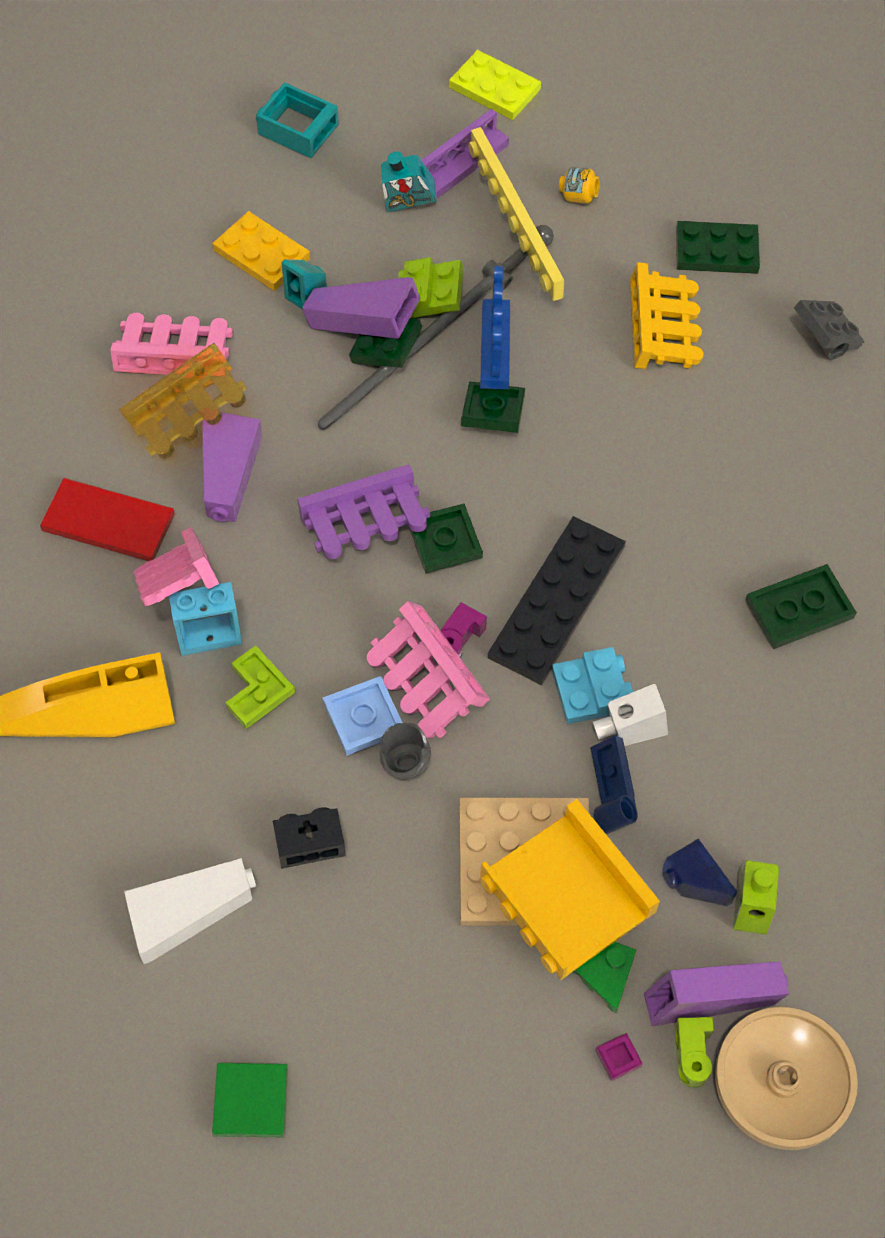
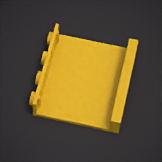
M578 799L566 806L564 817L495 864L489 866L486 861L481 864V877L479 879L483 888L490 895L492 893L496 895L501 902L499 904L500 909L506 918L510 921L513 919L521 928L520 934L529 947H536L542 955L540 960L545 969L550 974L555 972L560 980L655 914L660 900Z

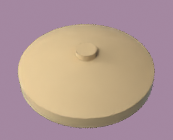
M771 1007L746 1016L728 1033L716 1060V1088L727 1115L747 1136L772 1148L801 1150L826 1141L842 1127L855 1104L858 1080L856 1066L849 1048L841 1036L829 1024L819 1017L800 1009Z

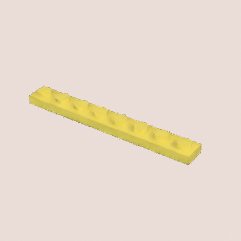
M479 127L471 130V142L468 143L469 152L472 158L476 157L481 175L487 177L491 194H496L500 211L508 216L510 229L513 233H517L520 248L523 252H527L533 272H538L543 291H548L553 301L562 299L564 295V279L482 128Z

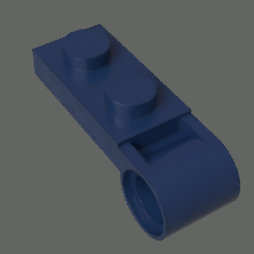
M616 735L590 747L602 805L595 808L594 819L605 834L636 822L638 818L623 738Z

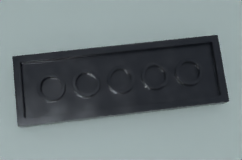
M573 516L488 651L487 658L542 686L552 669V664L556 663L624 550L626 541Z

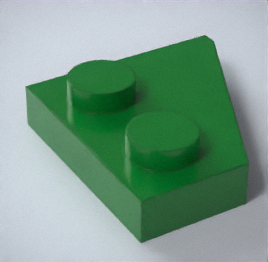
M614 942L572 973L579 975L582 982L592 992L595 991L608 1004L607 1007L611 1011L617 1013L637 949Z

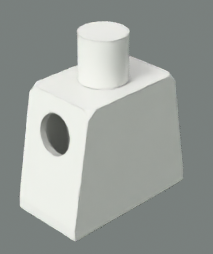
M656 684L610 701L607 704L609 717L593 722L598 740L616 735L623 738L624 746L668 735L666 710Z

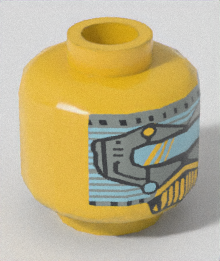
M571 167L566 171L565 176L560 177L559 191L563 192L567 202L588 204L593 198L598 196L600 179L592 169Z

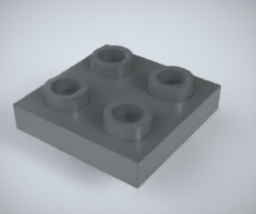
M800 300L794 307L795 311L814 334L815 341L831 360L839 358L848 349H858L865 342L859 334L858 327L843 314V308L834 301Z

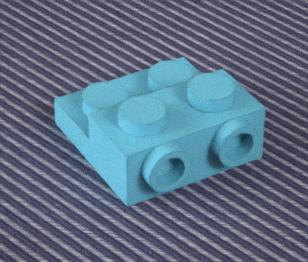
M613 647L584 652L582 659L552 664L551 670L567 724L609 716L607 704L610 701L633 692L631 683L623 681L621 674L625 672L623 657L621 654L616 655Z

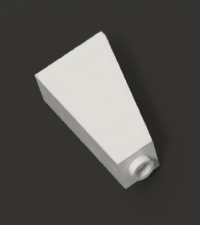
M242 858L124 891L139 955L143 964L155 960L252 900L250 889L256 887L252 869H244Z

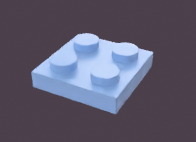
M381 676L323 697V704L346 756L381 743L382 736L389 727L402 723Z

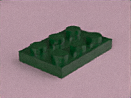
M677 221V270L758 274L760 269L758 225Z
M828 564L748 593L745 599L773 649L854 619L857 613Z

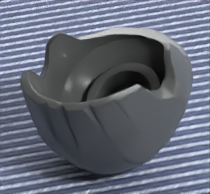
M397 723L389 727L382 736L380 748V763L384 770L396 778L409 779L420 775L426 769L431 757V748L422 729L413 723Z

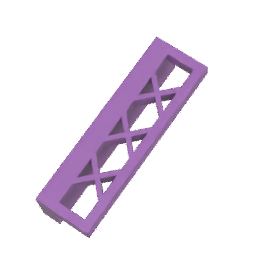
M490 109L422 159V162L427 168L429 167L428 170L435 179L436 199L479 168L476 157L472 158L468 148V143L471 142V130L481 127L495 154H498L509 145V137L496 128L497 112L493 109Z

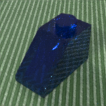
M699 839L668 856L662 869L663 878L668 886L672 889L676 888L681 896L723 906L733 903L737 890Z

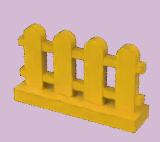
M637 262L630 278L634 368L646 369L650 359L656 360V364L663 365L664 361L683 363L684 368H691L692 365H697L701 362L704 352L697 346H691V342L699 340L702 329L697 324L689 323V320H695L698 317L701 309L697 303L688 301V298L696 296L699 286L695 281L686 279V275H679L678 278L659 276V272L652 271L650 275L648 263ZM660 294L677 296L679 300L661 298ZM662 316L680 318V322L662 320ZM663 339L682 341V344L663 342Z

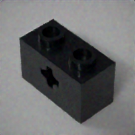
M322 807L313 810L309 814L299 816L297 814H286L278 820H273L281 869L346 856L337 808ZM311 833L312 838H306L305 834Z

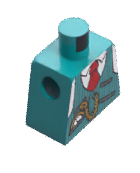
M394 151L388 155L387 161L381 164L382 187L387 212L437 201L435 179L418 155L403 157V154L399 151Z

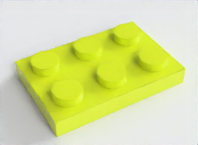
M476 50L449 79V88L514 120L540 91L541 81Z

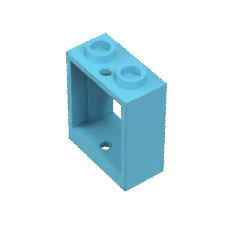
M231 582L218 584L210 589L200 587L169 595L181 656L242 645ZM208 637H213L212 641H207L206 639Z

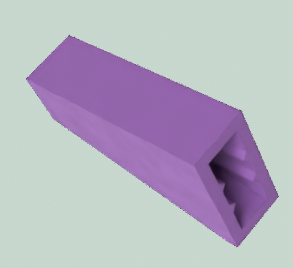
M410 277L315 288L305 301L302 310L311 329L399 339L420 300V295L414 279Z
M204 409L202 423L204 504L206 515L220 522H236L262 439L260 419Z
M780 961L670 970L644 993L651 1026L676 1023L678 1018L710 1017L773 1006L789 995L788 979L783 973Z

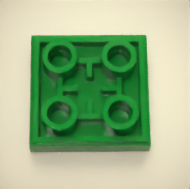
M217 1063L212 1127L213 1137L284 1138L287 1064Z

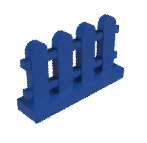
M494 266L493 298L483 299L480 388L509 389L510 300H502L503 266Z

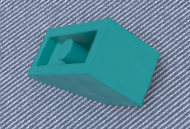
M285 259L281 262L285 299L299 308H303L313 289L327 287L326 273L320 267L313 266L305 260Z

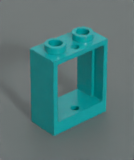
M284 82L278 90L272 93L270 100L265 106L257 111L258 134L312 158L339 125L338 106ZM287 108L314 119L304 133L277 122Z

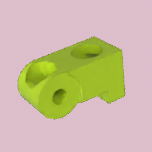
M713 1017L678 1018L674 1025L678 1075L683 1084L688 1087L697 1088L707 1081L712 1072L711 1060L706 1055L705 1039L710 1038L714 1031Z

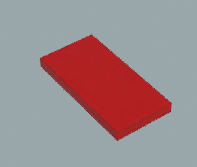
M63 478L40 527L44 532L150 561L155 559L175 512L174 508Z

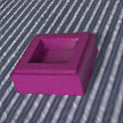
M627 1033L596 1047L595 1051L611 1081L643 1065Z

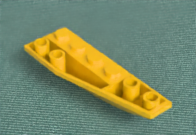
M160 652L65 673L0 696V736L117 737L175 724L165 668Z

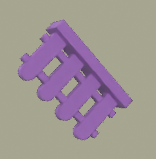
M409 464L297 499L303 526H306L307 530L313 529L318 541L314 542L317 553L323 551L324 555L329 559L340 557L342 554L341 545L352 542L353 547L358 550L367 549L370 546V536L380 533L384 540L393 541L399 535L398 527L408 524L412 531L421 532L427 527L426 518L430 517L428 507L421 508L416 496L420 495L417 485L414 486V474ZM398 503L403 515L393 517L388 505ZM370 511L375 524L365 526L360 514ZM342 520L347 532L337 535L332 523Z

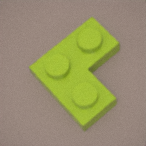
M255 645L231 663L232 669L247 684V687L225 703L226 708L247 729L295 693V687Z

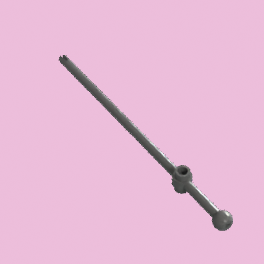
M547 225L537 226L536 229L545 246L549 245L554 237L552 229ZM519 248L502 264L500 262L496 263L494 260L488 261L482 269V273L486 275V278L461 298L460 310L442 314L418 335L407 359L493 286L494 266H503L502 286L503 290L507 288L513 280V276L508 272L528 256L527 252H523ZM380 367L318 421L319 429H327L398 367Z

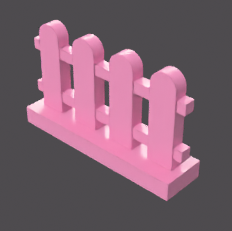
M132 313L128 316L127 321H121L120 329L124 331L122 341L116 340V343H112L110 350L113 371L226 379L229 348L225 347L226 338H232L233 328H228V323L223 318L212 320L210 326H200V320L197 317L189 316L180 325L172 324V318L166 314L157 316L154 323L145 322L144 316L141 313ZM143 332L152 333L150 342H141ZM171 334H180L178 344H169ZM199 336H208L206 346H197Z
M192 527L181 532L185 541L184 544L146 562L133 571L136 577L135 581L139 586L140 599L144 606L160 602L165 597L186 586L193 585L194 582L200 579L203 580L207 589L219 584L207 554Z
M407 601L399 609L405 618L397 617L393 621L395 627L383 639L375 638L370 642L373 648L367 654V661L371 666L382 667L385 664L388 666L390 671L386 673L383 679L386 688L394 691L403 688L407 693L401 699V710L408 714H416L420 711L424 718L418 723V726L422 729L426 738H433L436 735L442 738L447 733L444 727L459 714L465 717L470 712L467 708L469 705L482 707L490 698L421 605ZM416 635L422 640L421 642L415 637ZM409 644L412 650L397 663L393 657L404 646ZM434 658L438 662V666L434 663ZM426 667L429 674L414 687L410 680ZM450 682H452L456 687L455 690L450 685ZM440 691H443L447 697L431 711L427 703Z

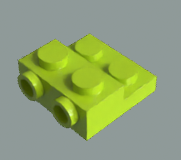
M431 257L405 261L404 269L399 270L398 277L413 278L420 295V300L410 318L460 310L464 271L461 260L434 264Z

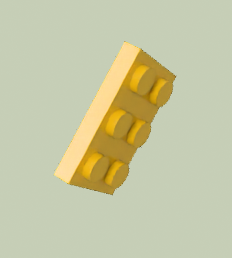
M250 211L244 214L212 243L213 251L273 291L283 284L281 264L283 260L308 261L310 259L309 250Z

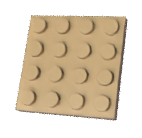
M460 798V926H519L514 919L510 921L503 914L499 906L501 902L494 893L490 895L483 888L479 879L481 877V864L486 861L489 866H492L564 817L566 806L576 799L589 813V798Z

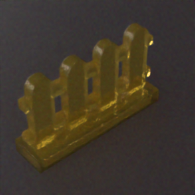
M212 343L119 410L138 436L141 433L144 434L150 445L145 447L152 456L157 453L160 458L165 459L174 452V447L171 443L173 440L181 436L184 441L189 442L197 437L198 430L195 427L197 423L205 419L210 425L217 424L222 418L219 408L229 402L234 408L241 407L246 401L243 391L247 387L242 380L238 383L234 381L229 374V371L233 368L217 345ZM215 383L222 394L212 400L205 388ZM191 399L198 411L188 417L181 405ZM167 416L174 428L164 433L157 422Z

